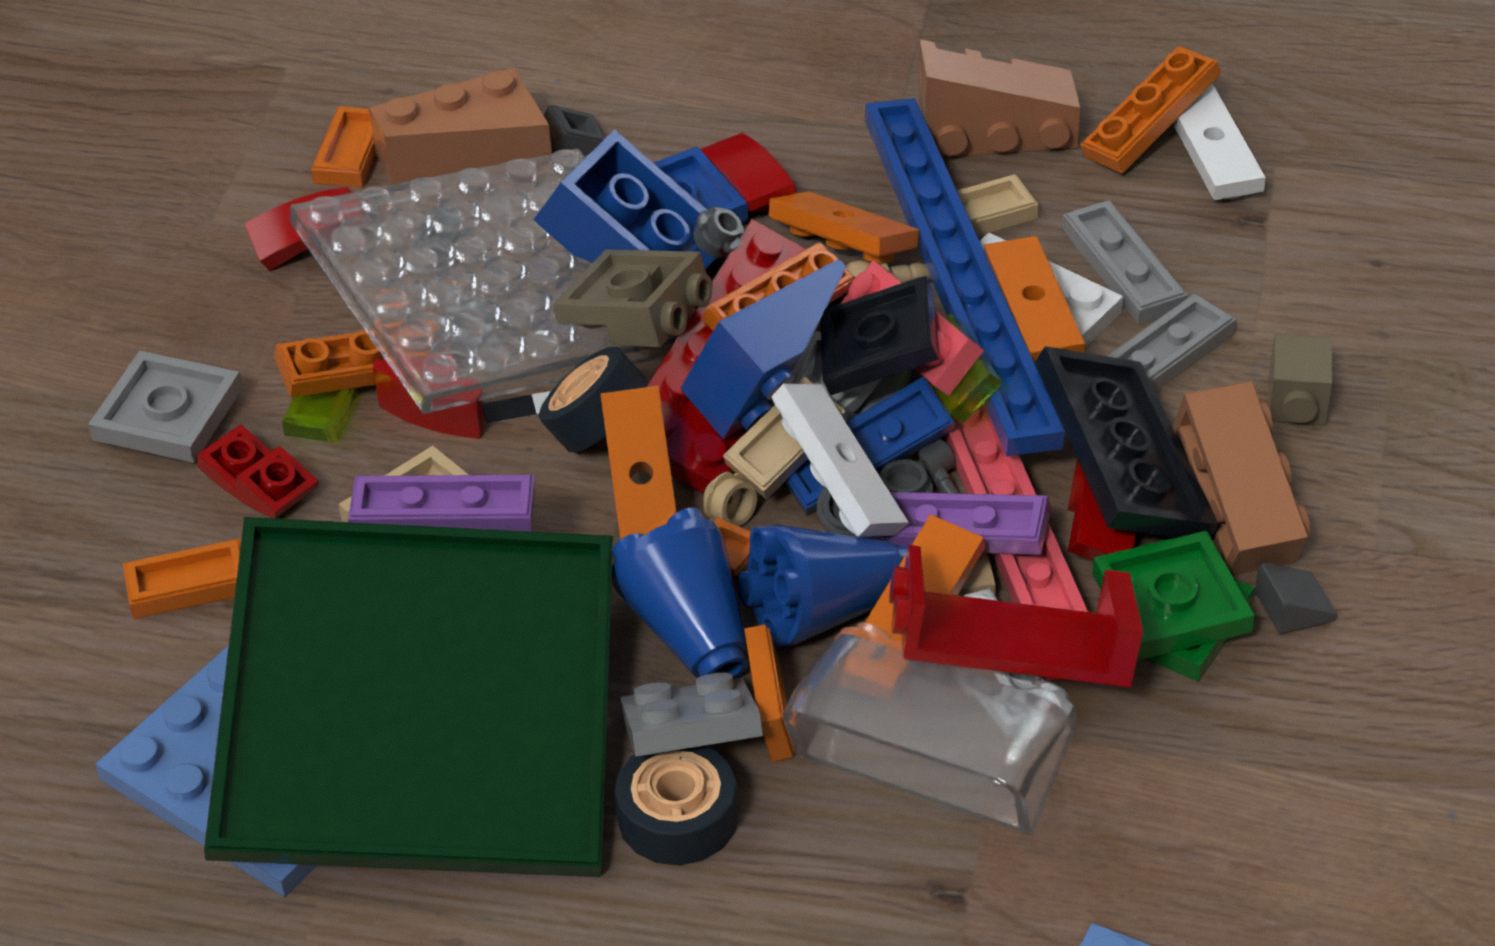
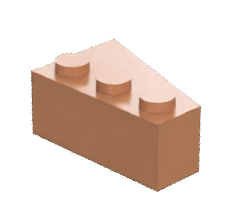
M919 39L918 106L942 158L1078 148L1080 104L1071 70L1010 58L1009 63L982 58L980 51L966 48L963 54L936 48L935 42Z
M515 68L492 71L485 76L456 84H445L434 90L408 97L394 98L386 103L369 107L376 156L392 185L457 180L456 172L488 170L489 178L505 177V169L537 167L538 174L554 173L549 124Z
M1252 381L1185 394L1172 428L1219 523V526L1210 538L1231 575L1258 571V566L1262 563L1281 566L1295 563L1306 540L1310 536V522L1306 509L1302 504L1296 505L1292 494L1289 461L1283 452H1277L1271 435L1273 431L1272 415L1265 401L1259 402Z

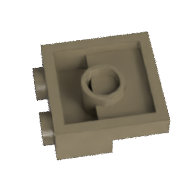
M605 249L553 303V308L558 324H579L589 329L606 326L611 345L635 346L639 350H651L661 347L670 335L679 336L684 332L687 317L696 307H706L712 297V282L706 274L701 252Z

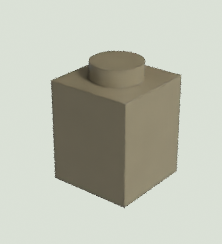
M1274 334L1269 369V409L1272 421L1326 425L1333 384L1332 337Z

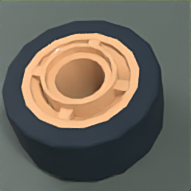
M618 346L606 347L579 363L562 378L543 402L538 417L542 424L568 452H580L606 437L600 393L644 388L648 386V380Z
M699 746L637 757L634 754L618 773L614 790L617 821L623 840L636 854L655 863L685 865L703 861L720 851L735 833L739 814L737 782L732 766L718 751L708 746Z

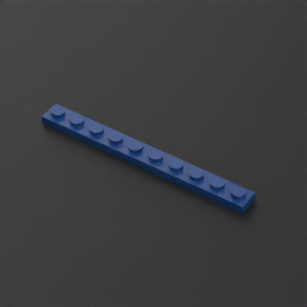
M916 99L865 104L864 121L908 225L919 229L918 249L948 320L984 349L983 353L970 368V372L1006 457L1063 449L1064 428Z

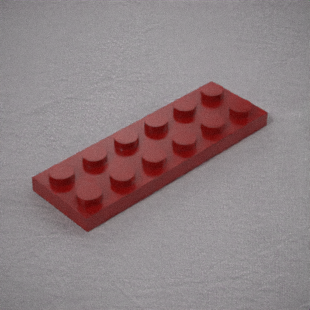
M751 219L744 230L743 236L739 238L742 240L740 247L730 252L712 281V297L707 306L806 249ZM707 306L695 308L687 321L684 332L676 338L647 386H659L671 476L703 494L708 484L718 475L731 471V468L725 464L723 455L747 433L745 428H742L723 439L680 389L713 332L701 319Z

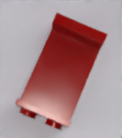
M908 545L905 567L894 566L889 594V603L894 604L891 633L901 634L903 659L1131 687L1143 628L1129 572L1105 569L1097 611L1092 613L925 592L921 546Z

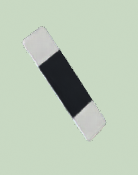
M551 391L483 403L485 424L538 415L543 402Z

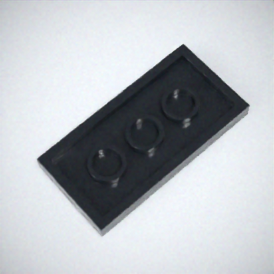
M1045 346L1035 361V365L1107 527L1121 531L1164 535L1173 538L1207 531L1211 537L1219 523L1142 363Z

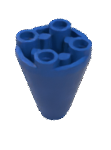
M686 508L675 513L668 520L667 524L657 527L645 535L635 533L625 536L614 545L612 554L616 561L612 566L611 583L615 591L695 677L712 673H729L733 675L734 679L747 669L749 664L745 656L747 643L725 539L713 520L703 518L698 508Z
M776 524L755 527L750 533L747 570L741 571L737 578L739 599L745 607L752 606L759 625L765 624L766 628H770L775 648L793 646L871 611L891 580L894 566L899 567L908 549L903 545H894L886 540Z

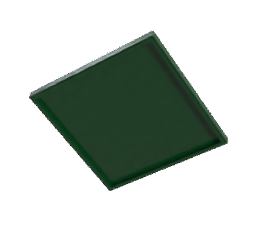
M244 517L204 845L205 860L601 877L613 536Z

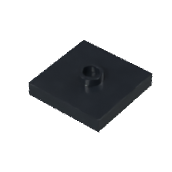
M926 276L827 308L820 319L822 377L830 396L939 360L933 290Z

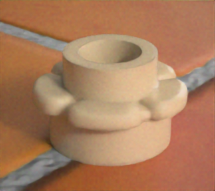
M724 472L712 480L705 489L703 496L704 513L711 517L710 520H713V522L718 517L724 521L741 526L751 518L757 504L756 490L751 484L743 480L738 473Z

